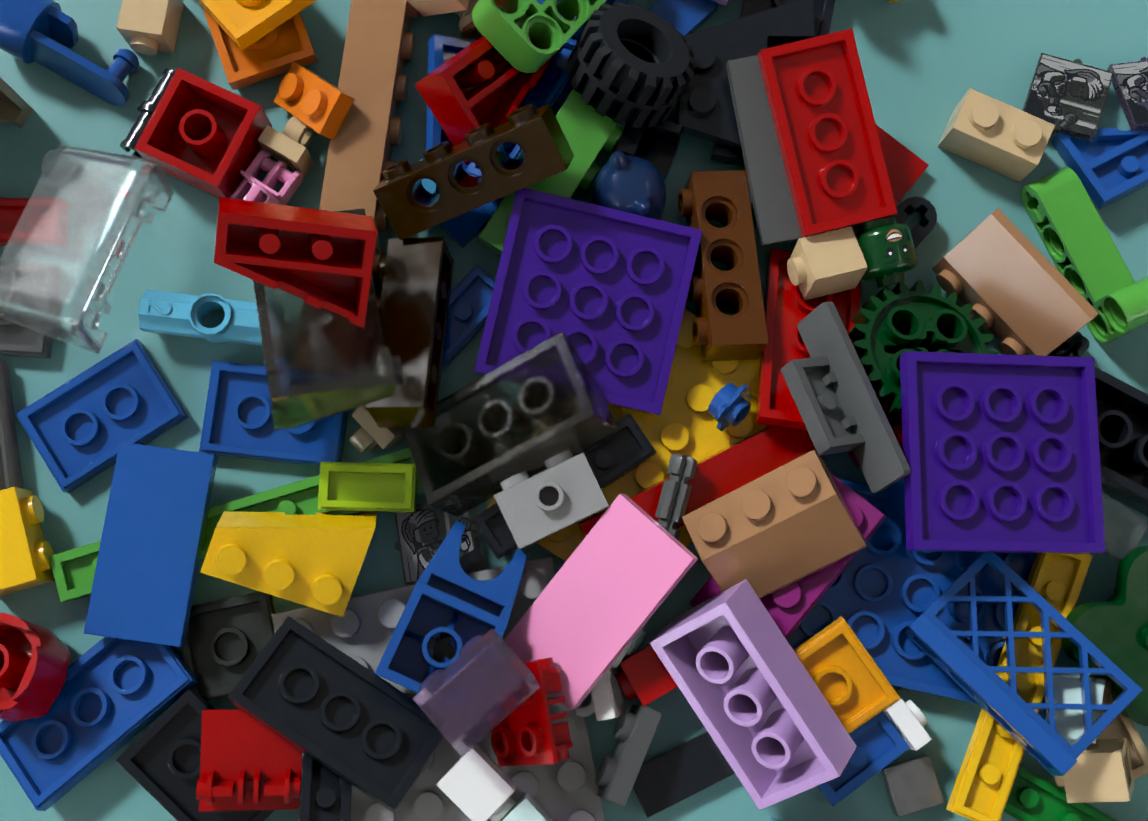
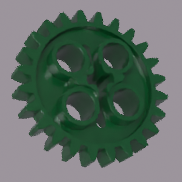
M917 280L910 289L904 282L898 283L893 290L885 286L876 296L871 295L853 317L852 321L855 325L848 332V335L854 341L853 346L879 402L885 400L889 403L887 408L888 417L893 416L898 410L901 411V383L898 369H900V355L904 352L999 354V352L986 349V345L994 339V335L988 333L981 334L979 328L986 320L984 318L972 320L968 316L973 307L971 303L961 308L957 306V293L955 291L947 298L941 297L940 285L935 284L929 292H925L921 280Z

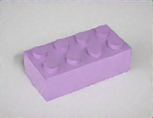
M747 579L673 618L649 642L759 810L841 776L857 746Z

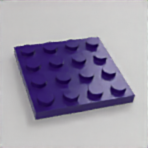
M528 188L516 191L474 373L649 414L661 415L702 230Z
M906 351L900 355L903 454L911 469L910 474L904 477L906 551L1106 553L1094 358Z

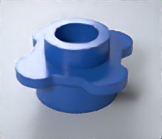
M728 383L712 399L708 407V413L719 422L717 429L720 431L725 430L730 424L737 426L751 409V403H749L751 396L747 394L749 387L746 384L738 388L733 383Z

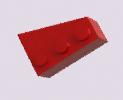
M481 36L414 85L452 145L455 146L466 141L464 135L480 125L490 123L492 128H496L509 122L507 116L519 109L518 106L528 90L535 87L553 56L534 73H524L514 68L484 36Z

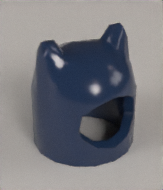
M614 151L594 180L591 204L661 220L666 203L667 188L663 175L650 161L632 155H625L622 151Z

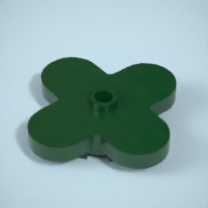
M1148 545L1131 550L1120 562L1116 575V588L1113 589L1116 593L1108 598L1106 602L1083 603L1074 608L1066 619L1143 689L1121 714L1140 725L1148 726ZM1062 639V645L1070 659L1079 664L1078 647L1069 639ZM1088 657V666H1089V668H1099V667ZM1112 680L1111 694L1114 702L1124 690Z

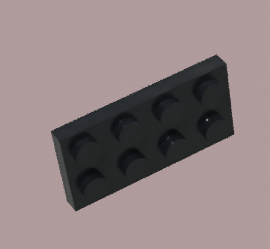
M289 616L228 696L230 703L393 813L451 725Z

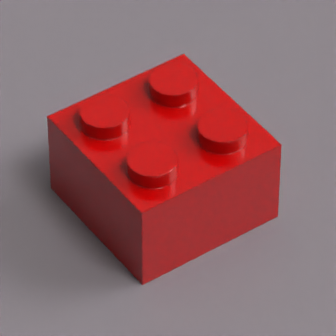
M177 68L134 149L151 167L217 198H230L244 179L240 174L241 169L243 171L247 170L261 148L258 138L266 126L272 127V124L260 105Z

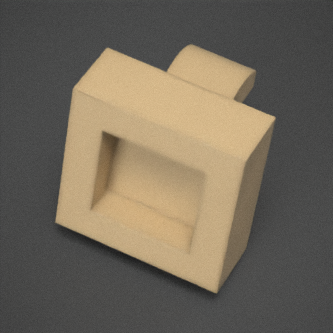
M294 116L287 122L283 133L267 125L258 138V142L263 150L271 154L270 158L277 162L282 160L289 169L294 172H301L303 177H306L314 164L306 148L313 138V133L308 131L309 126Z

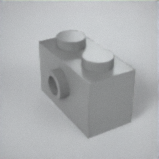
M570 449L544 461L547 470L531 478L527 471H523L500 482L503 491L495 494L494 497L519 549L522 550L609 508L584 453L573 456Z

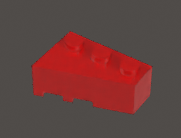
M219 197L214 263L276 290V288L284 290L304 299L305 303L318 309H321V307L349 319L350 323L364 328L377 229L372 216Z

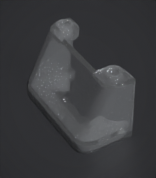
M61 144L55 150H49L45 155L41 167L42 175L0 258V318L99 354L108 335L106 331L98 328L101 312L108 315L112 308L106 299L142 223H152L154 215L150 209L155 208L165 212L174 192L158 164L139 157Z

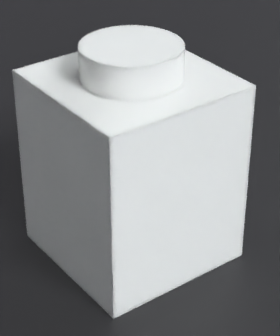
M476 744L436 784L471 821H487L488 819L500 821L516 803L510 797L516 789V784Z

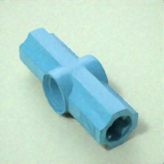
M145 289V293L140 299L138 311L139 329L141 331L203 338L214 344L236 342L282 348L288 327V309L286 306L229 300L214 293L196 296ZM214 310L225 311L224 320L219 326L215 328L204 327V320L209 312Z

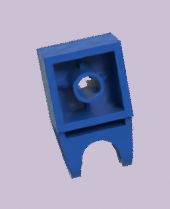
M456 521L417 580L374 674L468 715L509 623L525 566L527 552L517 549L510 563L496 578L487 581L473 579L463 571L459 562L461 538L466 525ZM440 634L449 636L451 638L449 646L455 649L454 656L451 659L444 656L442 663L432 659L433 650L427 647L428 641L432 637L439 640Z

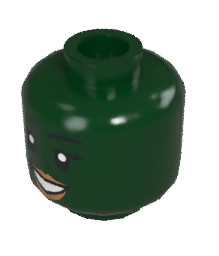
M896 216L858 225L860 232L855 234L868 266L861 279H876L877 288L905 282L904 272L914 269L918 263L910 227L904 223H897Z

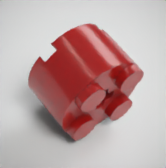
M0 613V719L23 721L30 718H40L49 711L51 704L61 692L67 675L70 651L52 631L7 613Z

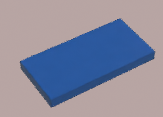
M119 442L83 634L185 647L218 456Z
M104 637L67 667V675L61 692L44 716L23 721L3 720L0 723V755L37 811H46L173 705L191 686L194 687L198 684L199 681L173 646Z

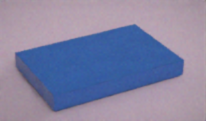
M138 339L128 343L16 413V416L61 490L66 493H70L116 463L119 442L146 445L188 418L142 342Z
M212 361L199 452L218 456L320 466V462H342L353 377L343 374Z

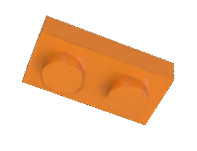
M293 61L288 73L280 82L279 91L273 102L320 135L334 140L354 98L308 68Z

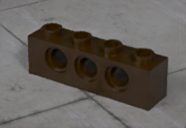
M533 104L525 105L507 116L509 122L492 128L490 123H485L464 135L466 141L451 147L448 141L442 142L424 152L423 156L425 159L410 165L409 161L405 159L385 169L382 172L385 178L373 192L399 240H403L567 170L574 154L550 104L536 110ZM513 142L520 146L524 153V158L514 159L508 156L504 151L503 143ZM462 161L474 162L480 168L482 176L473 177L467 174L462 167ZM421 179H429L435 182L440 190V194L429 193L423 187Z

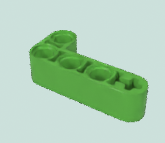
M479 0L473 8L472 19L478 31L514 68L524 73H534L590 18L594 10H598L607 0H545L541 5L537 0ZM496 5L501 7L504 12H502Z
M1064 167L1023 186L1021 189L1023 205L1057 270L1099 313L1086 324L1092 335L1102 344H1107L1147 325L1148 277L1136 282L1134 281L1078 175L1071 168Z

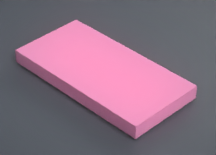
M619 494L501 644L521 663L552 657L554 667L559 666L562 686L561 692L553 694L556 697L564 696L565 702L562 703L570 710L577 709L698 558L626 494Z

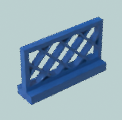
M983 552L904 632L1052 776H1064L1077 762L1076 758L1143 690L994 552ZM986 564L1003 578L1004 596H976L975 575ZM968 583V596H955ZM1011 586L1023 597L1012 596ZM947 603H969L970 631L950 630L935 615ZM976 603L1004 604L1005 631H978ZM1012 604H1031L1040 612L1041 632L1014 631ZM1049 621L1061 632H1050ZM958 637L970 638L971 649ZM978 638H1006L1007 667L988 666L979 658ZM1014 638L1042 639L1043 667H1016ZM1050 639H1069L1075 644L1079 651L1080 668L1052 667ZM1088 657H1089L1099 668H1089V666H1088ZM996 673H1008V684ZM1016 673L1044 674L1046 703H1026L1017 694ZM1052 674L1080 675L1082 704L1054 703ZM1089 675H1108L1124 691L1112 704H1091ZM1034 709L1046 710L1047 722ZM1055 710H1083L1084 732L1072 745L1056 731ZM1092 711H1104L1092 723Z

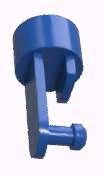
M0 0L1 50L27 64L35 61L110 104L116 106L125 104L130 97V93L123 81L130 72H135L139 66L138 57L135 53L128 49H118L113 56L114 62L108 70H105L70 50L79 40L77 24L72 17L61 12V7L57 2L53 0Z

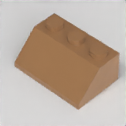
M999 208L931 268L937 275L936 280L946 293L950 295L955 291L957 297L965 305L969 303L973 305L969 313L972 320L976 318H984L986 320L980 328L989 330L1000 341V349L1004 355L1047 356L1099 314Z
M815 450L682 517L703 564L723 592L747 579L759 599L868 547L825 461L818 456Z

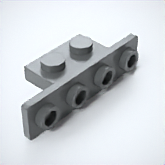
M821 303L797 325L811 358L791 360L780 370L818 456L853 451L870 490L873 493L882 492L909 475L911 469L834 303Z

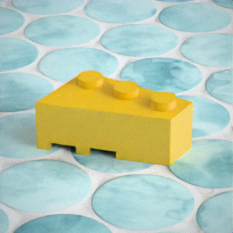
M224 511L214 530L200 573L343 617L376 528L377 513L331 515V512H316V515H287L285 512Z

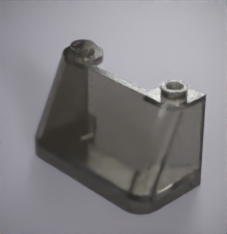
M354 209V210L334 211V212H342V213L366 215V214H365V209ZM378 232L374 256L380 254ZM372 275L364 328L350 323L349 319L321 307V309L313 307L305 303L304 299L279 288L275 290L253 280L274 431L294 429L394 396L395 386L403 384L402 363L400 355H391L389 347L384 345Z

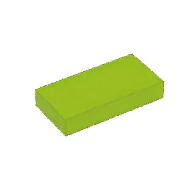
M320 462L318 510L416 513L417 465Z

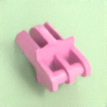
M262 150L246 171L241 169L240 174L244 179L230 198L287 205L300 186L303 174L299 171L292 173L286 169L287 164L282 160L278 162L270 159L271 154L266 150ZM264 170L268 174L264 178V180L260 182L259 180H257V178ZM281 181L284 183V186L278 193L273 189Z

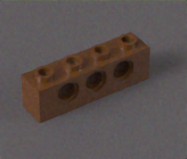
M746 170L692 171L685 189L679 190L678 211L681 217H686L687 227L702 230L688 291L690 302H696L698 317L693 320L692 333L695 346H701L703 362L757 360L769 342ZM706 219L718 220L723 225V228L712 226ZM711 260L723 262L729 271L717 269L713 266ZM716 303L729 305L733 309L734 315L722 313L717 308Z

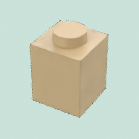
M122 0L116 28L130 48L136 52L145 55H157L158 51L174 53L184 3L182 0Z
M851 226L799 238L787 261L790 281L794 286L799 287L804 301L856 288L868 268Z
M1126 738L1096 739V744L1091 743L1076 758L1077 762L1064 776H1055L1057 786L1065 787L1067 803L1127 802L1131 800L1135 787Z

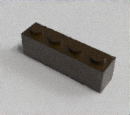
M443 237L405 238L403 240H399V238L389 239L387 255L380 260L379 274L382 282L381 297H377L374 302V319L377 328L375 339H371L368 344V360L371 372L369 381L364 382L362 388L363 407L365 410H368L379 428L435 427L454 260Z

